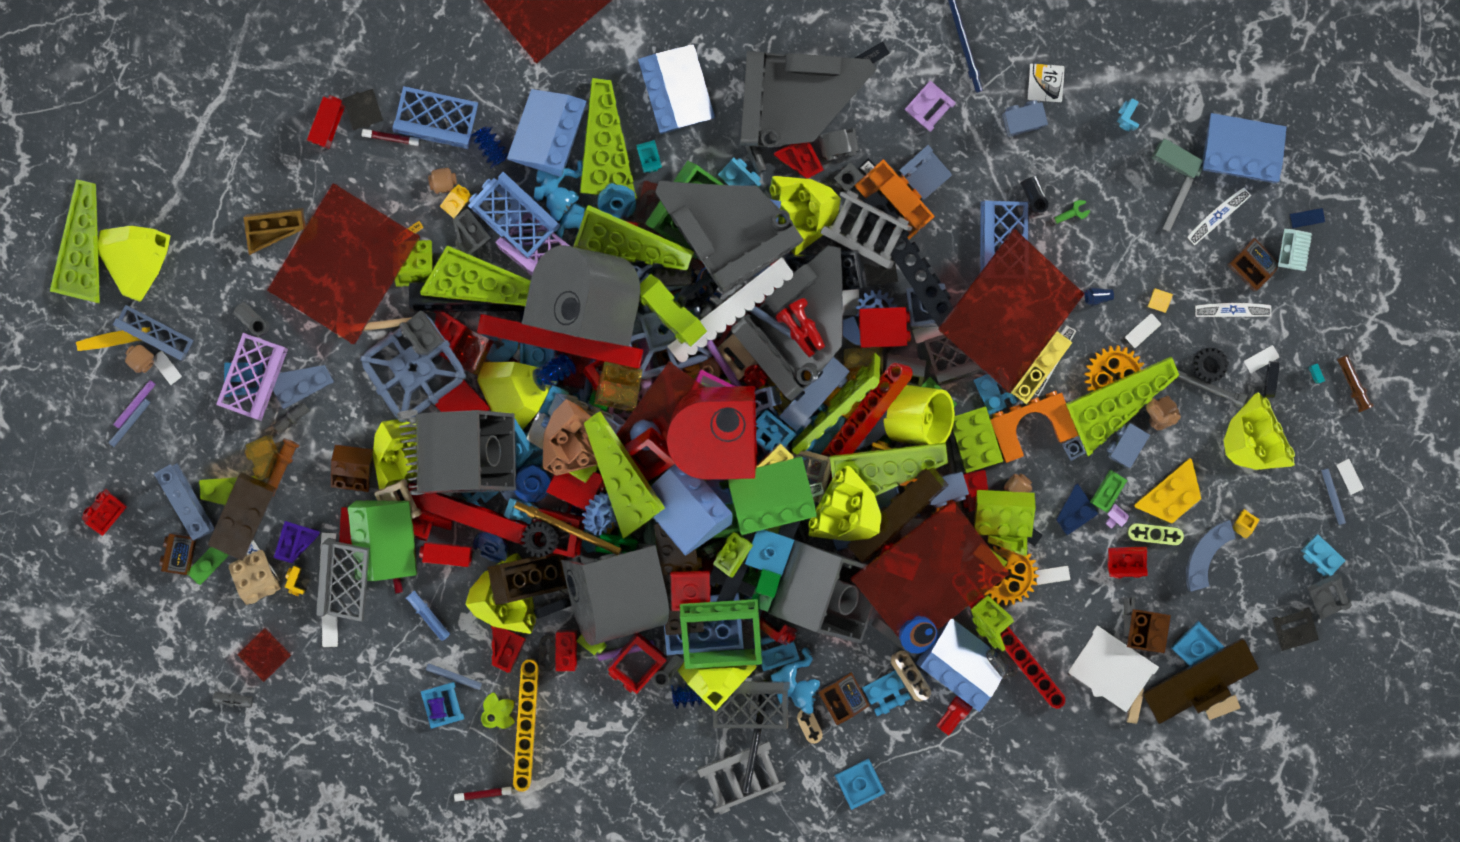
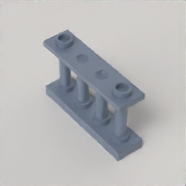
M178 463L173 466L170 464L154 473L193 541L197 538L201 539L214 531V524Z

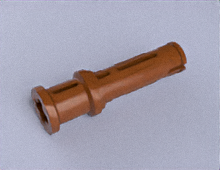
M286 438L283 439L284 444L280 453L276 455L278 460L267 484L276 487V490L287 465L293 461L292 456L296 448L300 446L298 443Z

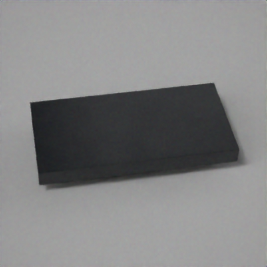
M858 250L841 251L842 290L863 289L865 286ZM819 253L788 255L785 257V262L794 274Z

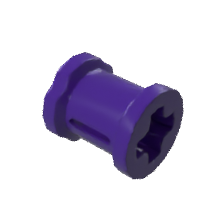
M444 697L427 700L430 703V719L447 717V713H444Z

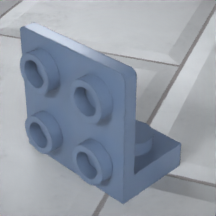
M929 145L898 171L908 180L909 185L922 196L923 200L952 176L950 171L932 152L933 149Z

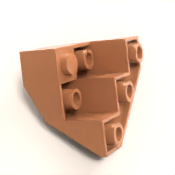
M567 399L553 412L544 432L543 468L555 475L597 465L584 426V422L592 416L580 406Z

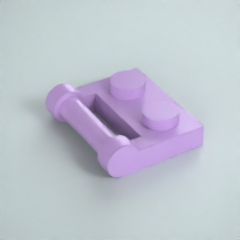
M929 81L905 108V111L931 132L937 121L956 103L932 81ZM941 98L944 101V103L933 114V116L928 121H926L923 117Z

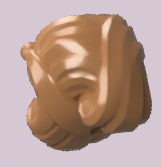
M1168 395L1159 400L1152 398L1146 405L1147 412L1150 415V425L1156 430H1163L1175 425L1181 418L1176 403Z

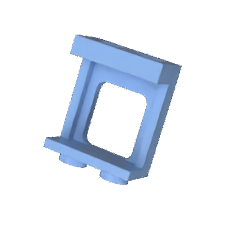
M495 178L492 180L488 179L482 185L483 190L479 195L475 193L469 199L470 204L468 207L503 238L504 235L473 207L497 181ZM499 185L495 190L505 197V189ZM508 200L511 204L508 211L519 210V202L517 200ZM508 213L509 224H516L519 221V213ZM505 214L499 220H495V223L506 224Z

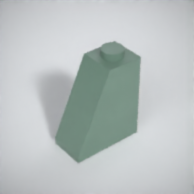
M1165 138L1159 141L1151 157L1159 163L1192 179L1195 175L1199 176L1203 168L1201 165L1203 160Z

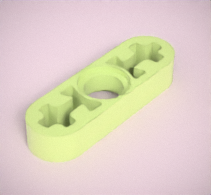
M1134 523L1127 530L1129 538L1135 541L1179 545L1184 539L1183 532L1173 527ZM1136 527L1140 531H1145V527H1148L1146 532L1147 539H1144L1145 535L1138 534L1135 538L1131 531L1135 530ZM1153 529H1159L1161 532V536L1157 540H1153L1150 536V532ZM1164 529H1167L1166 534H1173L1176 531V534L1180 535L1179 539L1173 542L1172 538L1166 537V541H1163L1165 536Z

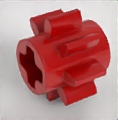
M758 364L750 365L744 371V376L746 377L744 382L748 386L760 388L767 381L766 372Z

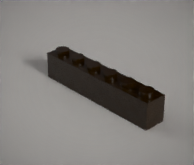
M935 468L923 469L917 475L919 478L915 482H909L904 487L905 491L901 495L898 493L890 500L891 504L888 507L884 506L880 509L881 523L879 534L869 539L853 540L847 544L861 563L868 561L949 486Z

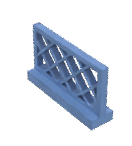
M403 86L396 119L393 124V133L469 149L478 102ZM406 92L415 94L418 100L408 105L405 100ZM428 97L434 98L437 104L427 109L422 101ZM449 101L453 103L455 108L446 113L441 105ZM420 102L425 111L415 116L411 107ZM465 105L472 106V113L464 117L460 108ZM439 106L444 115L434 120L430 111ZM408 109L414 117L409 121L400 120L401 113ZM458 111L462 119L453 124L448 116ZM428 114L432 122L428 125H421L418 119ZM444 118L451 125L445 130L440 129L437 125V122ZM465 122L468 126L467 135L459 133L455 127Z
M502 172L498 177L499 179L473 207L529 259L550 235L561 226L509 176ZM501 185L505 189V197L495 198L494 190ZM496 200H505V211H495ZM508 200H517L519 202V210L508 211ZM484 201H492V211H483L479 206ZM508 213H519V224H509ZM522 213H531L533 223H522ZM495 214H505L506 224L495 223ZM522 226H533V237H522ZM536 226H545L548 229L544 236H536ZM509 227H519V237H510ZM533 239V247L527 253L522 248V240Z
M980 202V278H1028V202ZM995 205H1001L1006 210L1001 218L995 214ZM1015 206H1023V214L1019 218L1011 212ZM1008 213L1015 220L1010 228L1002 222ZM999 223L1007 230L1000 238L994 232V228ZM1017 223L1023 228V233L1019 237L1011 231ZM1008 233L1016 240L1010 247L1002 241ZM999 242L1006 249L1000 257L994 252V247ZM1017 243L1023 247V252L1019 257L1011 250ZM1008 252L1016 259L1010 266L1002 260ZM998 262L1006 268L1002 274H994V266ZM1017 262L1023 267V275L1015 274L1011 270Z

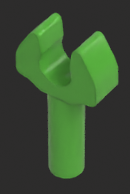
M1077 200L1073 202L1074 206L1071 210L1054 217L1056 224L1074 216L1079 217L1081 220L1086 218L1090 210L1079 212L1078 207L1085 204L1086 201Z

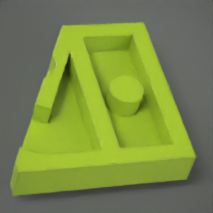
M988 535L989 543L1027 556V537Z

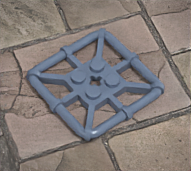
M686 280V282L677 281L664 286L669 292L681 289L676 299V302H678L679 296L692 285L690 281ZM698 305L693 309V312L700 321L702 320L700 318L702 312ZM653 312L645 315L636 313V319L640 320L643 333L631 337L630 347H632L631 342L645 338L649 348V352L640 369L631 367L632 371L639 372L638 380L640 378L648 379L662 375L661 367L644 371L653 353L667 350L671 363L668 364L669 372L673 371L674 373L678 372V369L712 358V353L707 346H704L705 348L698 347L697 351L701 355L688 358L685 362H676L675 356L667 347L676 340L675 334L669 328L666 331V335L659 333L660 325L667 326Z
M428 317V319H429L430 322L433 324V326L435 327V329H436V330L438 331V333L441 335V333L439 332V330H438L437 327L435 326L434 322ZM400 327L394 332H389L387 337L361 356L362 366L377 388L376 392L382 396L397 419L402 418L397 416L398 412L409 410L411 395L421 386L427 393L428 398L411 409L417 410L418 414L430 405L437 404L440 398L459 386L463 379H466L464 369L449 347L450 343L448 340L443 342L428 356L418 355L412 346L405 350L398 340L403 335ZM392 342L400 352L399 355L390 361L371 358ZM441 352H444L456 372L438 370L432 359ZM370 363L390 367L396 377L383 385ZM411 364L418 365L415 373L409 371ZM437 375L455 378L435 393L432 392L427 384L428 381ZM399 382L405 390L401 411L388 393V390ZM410 419L399 420V422H406Z

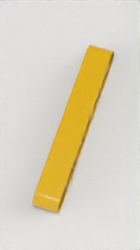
M528 658L522 663L520 673L513 777L514 788L520 792L528 790L532 782L539 663L533 658ZM528 662L533 663L535 671L527 672L525 664ZM528 681L532 682L534 685V690L530 692L526 691L524 689V683ZM524 701H530L533 704V708L527 711L523 709L522 704ZM523 720L531 722L529 730L522 728L521 722ZM527 739L530 742V747L523 749L520 746V741ZM519 759H527L529 766L526 768L520 767ZM520 777L525 778L528 782L527 786L520 787L517 779Z

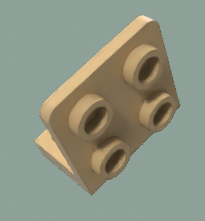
M263 550L247 555L243 561L239 559L229 564V570L237 592L246 605L256 603L259 599L267 595H273L281 589L279 582L272 574Z

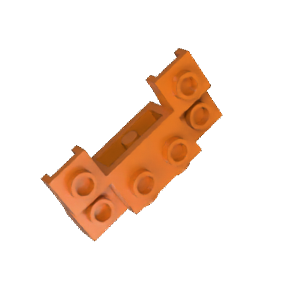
M883 159L854 186L865 199L879 190L900 215L909 221L908 225L912 229L911 231L907 230L910 234L907 238L910 239L935 216L920 200L922 196L915 189L911 190L907 186L908 180L902 174L898 176Z

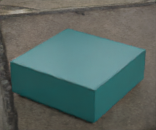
M1318 363L1308 367L1316 384L1325 381Z

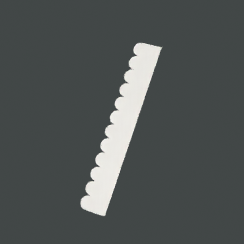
M781 257L700 320L707 332L691 347L685 342L681 344L677 339L667 347L679 362H685L688 359V354L694 355L698 347L707 345V339L713 340L716 338L717 332H724L726 324L733 325L736 317H743L745 309L752 310L755 302L761 303L764 300V294L767 296L771 295L774 292V287H782L783 279L786 281L791 280L793 277L792 270Z

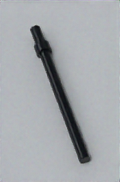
M759 694L757 702L761 706L766 699ZM766 705L762 708L764 712L766 710ZM759 711L756 716V722L762 724L764 716ZM754 728L742 788L743 793H750L762 728Z

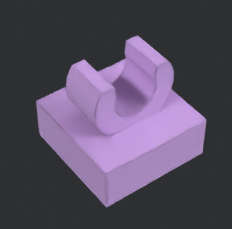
M1114 504L1108 511L1110 518L1106 524L1111 529L1116 523L1122 527L1127 522L1129 516Z

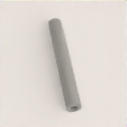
M1186 177L1165 222L1164 230L1170 232L1194 179Z

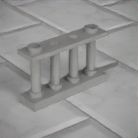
M848 190L847 193L841 192L840 196L846 198L834 224L830 225V227L824 226L821 234L852 250H858L859 254L886 268H892L895 261L891 260L892 256L890 254L903 229L911 231L912 227L908 225L909 221L901 217L896 219L857 198L858 195ZM854 202L863 208L850 234L845 236L840 233V227ZM869 211L880 217L867 242L861 244L857 242V235ZM886 220L896 224V227L884 251L878 253L874 251V244Z
M769 740L759 744L757 755L763 761L771 785L761 788L755 772H753L751 785L754 791L746 795L742 794L732 768H734L733 764L740 762L746 770L750 748L698 768L700 778L705 776V779H708L718 806L713 807L714 813H726L730 811L729 807L769 791L776 793L784 789L783 786L786 785L784 779L778 781L768 756V750L772 749ZM721 769L723 772H726L736 799L726 803L715 778V772Z

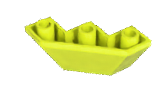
M772 177L770 185L772 200L781 201L780 210L788 212L792 223L804 240L791 250L794 255H797L823 235L821 231L824 226L830 227L839 214L841 198L832 188L812 179ZM778 217L779 224L783 225L786 223L784 217Z
M136 226L99 231L98 254L123 296L139 302L142 301L159 274L168 251L170 235L155 229Z
M483 362L477 381L492 412L514 413L516 421L523 430L538 413L549 392L553 375L538 367L517 362Z
M1259 392L1255 393L1230 421L1223 440L1226 456L1235 465L1254 470L1294 466V450L1289 445L1282 426L1271 409L1269 400L1266 397L1264 398Z
M398 419L382 421L375 433L373 460L379 490L403 479L410 483L413 480L409 481L408 479L417 477V472L407 473V471L417 469V465H405L416 462L417 457L404 458V456L416 454L417 450H403L404 448L416 446V442L402 443V441L415 438L416 434L400 435L401 433L416 429V427H399L409 424V422H399Z
M845 466L838 470L816 508L817 517H813L809 521V536L853 541L869 539L879 534L881 513L874 493L850 466Z
M515 553L512 556L508 557L506 561H502L498 564L515 561L522 558L518 553ZM488 570L470 588L465 605L475 617L493 627L527 634L533 632L536 623L533 597L495 605Z
M683 662L678 669V673L710 707L717 711L756 669L757 665L685 669Z

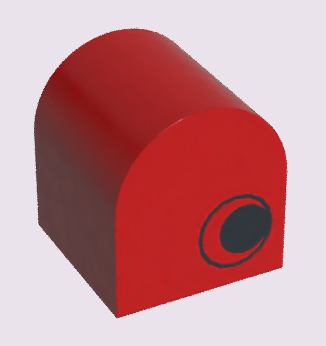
M755 386L703 387L689 392L678 402L669 425L667 447L673 462L680 470L698 479H755L757 468Z

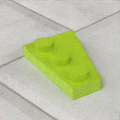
M237 477L199 480L200 498L225 505Z

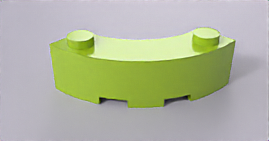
M650 274L640 283L639 302L643 306L647 305L675 334V338L681 344L685 342L691 347L707 330L697 317L674 300L675 297L658 278Z

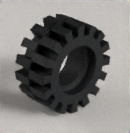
M1205 348L1197 352L1192 362L1195 375L1206 382L1220 380L1228 371L1229 362L1227 361V356L1217 348ZM1208 357L1214 358L1218 363V367L1214 372H1207L1203 367V362Z
M544 521L530 524V526L525 528L526 531L522 533L524 537L521 538V542H525L522 546L523 548L527 547L526 552H531L533 557H544L554 552L553 550L558 547L556 544L559 543V540H557L559 533H555L557 531L556 527L552 528V525ZM537 532L545 534L547 542L544 546H538L535 543L534 536Z

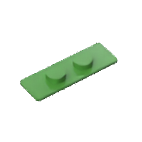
M210 547L191 567L189 576L197 584L201 585L229 555Z

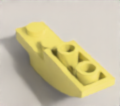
M1057 331L1011 393L1027 404L1073 342Z

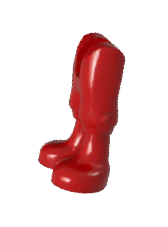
M802 298L790 304L789 308L780 311L775 318L779 323H785L790 328L791 339L795 340L810 358L815 354L810 341L819 351L825 347V344L815 326V322L806 317L804 309L807 307L808 302L805 298ZM792 312L799 320L801 327L794 321Z

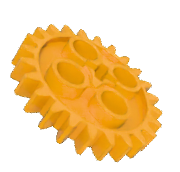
M1119 345L1116 346L1115 350H1113L1112 346H1109L1107 352L1104 348H1101L1102 354L1100 355L1095 352L1096 359L1089 358L1092 365H1086L1090 369L1089 372L1084 373V375L1089 376V379H1086L1084 382L1090 383V386L1086 389L1088 391H1095L1117 381L1116 379L1113 380L1110 374L1102 370V366H1105L1115 374L1119 372L1118 376L1124 378V372L1127 369H1132L1133 373L1142 370L1140 367L1144 363L1137 362L1140 356L1133 357V350L1127 353V347L1120 351ZM1112 358H1116L1118 361L1115 368H1110L1108 365L1109 360ZM1100 374H1105L1107 377L1106 382L1103 384H1099L1097 381Z
M993 546L995 553L1000 557L1006 558L1007 564L1002 571L1007 572L1010 569V573L1023 577L1024 580L1021 581L1012 577L1005 579L1003 574L992 571L991 567L985 562L984 564L978 563L982 570L976 571V573L981 575L977 581L983 582L979 588H986L984 595L990 593L991 599L996 597L997 604L1004 600V605H1007L1008 600H1011V603L1015 605V599L1022 602L1021 596L1024 595L1029 598L1027 591L1034 592L1031 585H1037L1038 583L1033 581V579L1039 577V575L1034 574L1038 567L1032 566L1036 560H1029L1032 554L1028 553L1027 556H1023L1002 547L998 550ZM1023 563L1025 570L1020 574L1016 573V564ZM993 575H999L1001 580L998 585L991 584L990 579ZM1017 581L1018 589L1014 592L1010 591V582Z

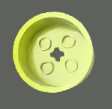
M906 385L887 410V418H884L885 431L891 440L915 445L945 443L953 428L954 404L950 394L945 390Z

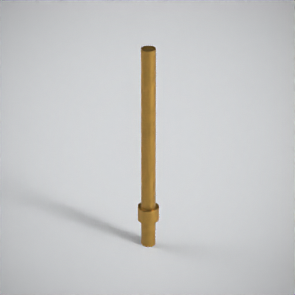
M519 501L514 505L515 509L526 513L532 519L537 518L616 555H619L621 552V548L540 512L539 508L529 507Z

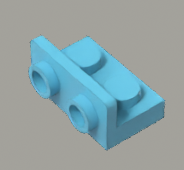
M733 157L718 174L728 185L761 186L759 182L761 178L754 171L750 173L746 169L747 164L740 158L736 160Z
M1318 534L1301 550L1304 553L1303 558L1310 564L1315 563L1319 567L1317 571L1324 577L1334 575L1336 570L1346 561Z

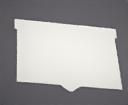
M1096 626L1092 632L1093 636L1068 673L1090 687L1095 697L1103 696L1127 712L1151 675L1155 674L1159 667L1132 648H1128L1126 644L1099 626Z

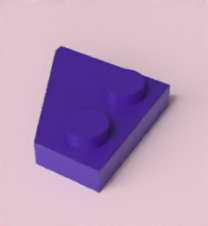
M285 521L274 558L293 563L320 535L321 531Z

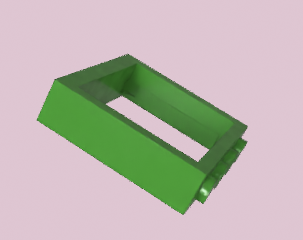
M758 599L680 604L685 669L762 664ZM753 618L755 649L690 653L687 622Z

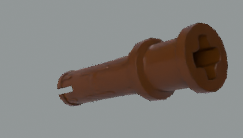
M1349 355L1337 359L1352 391L1351 398H1354L1359 408L1357 410L1358 413L1373 407L1374 404L1370 402L1367 396V389L1360 383Z

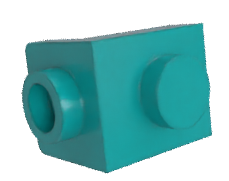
M655 140L636 145L643 172L652 173L662 168Z

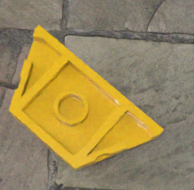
M1187 459L1133 506L1167 522H1175L1201 500L1192 459Z

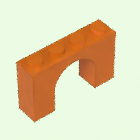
M1057 391L1045 394L1047 397L1045 399L1039 400L1037 397L1029 400V405L1024 407L1018 404L1011 407L1008 413L1003 414V411L992 414L993 418L990 421L1005 463L1024 456L1017 438L1016 429L1020 419L1028 413L1038 412L1045 415L1053 426L1058 442L1078 436L1062 393L1057 394Z

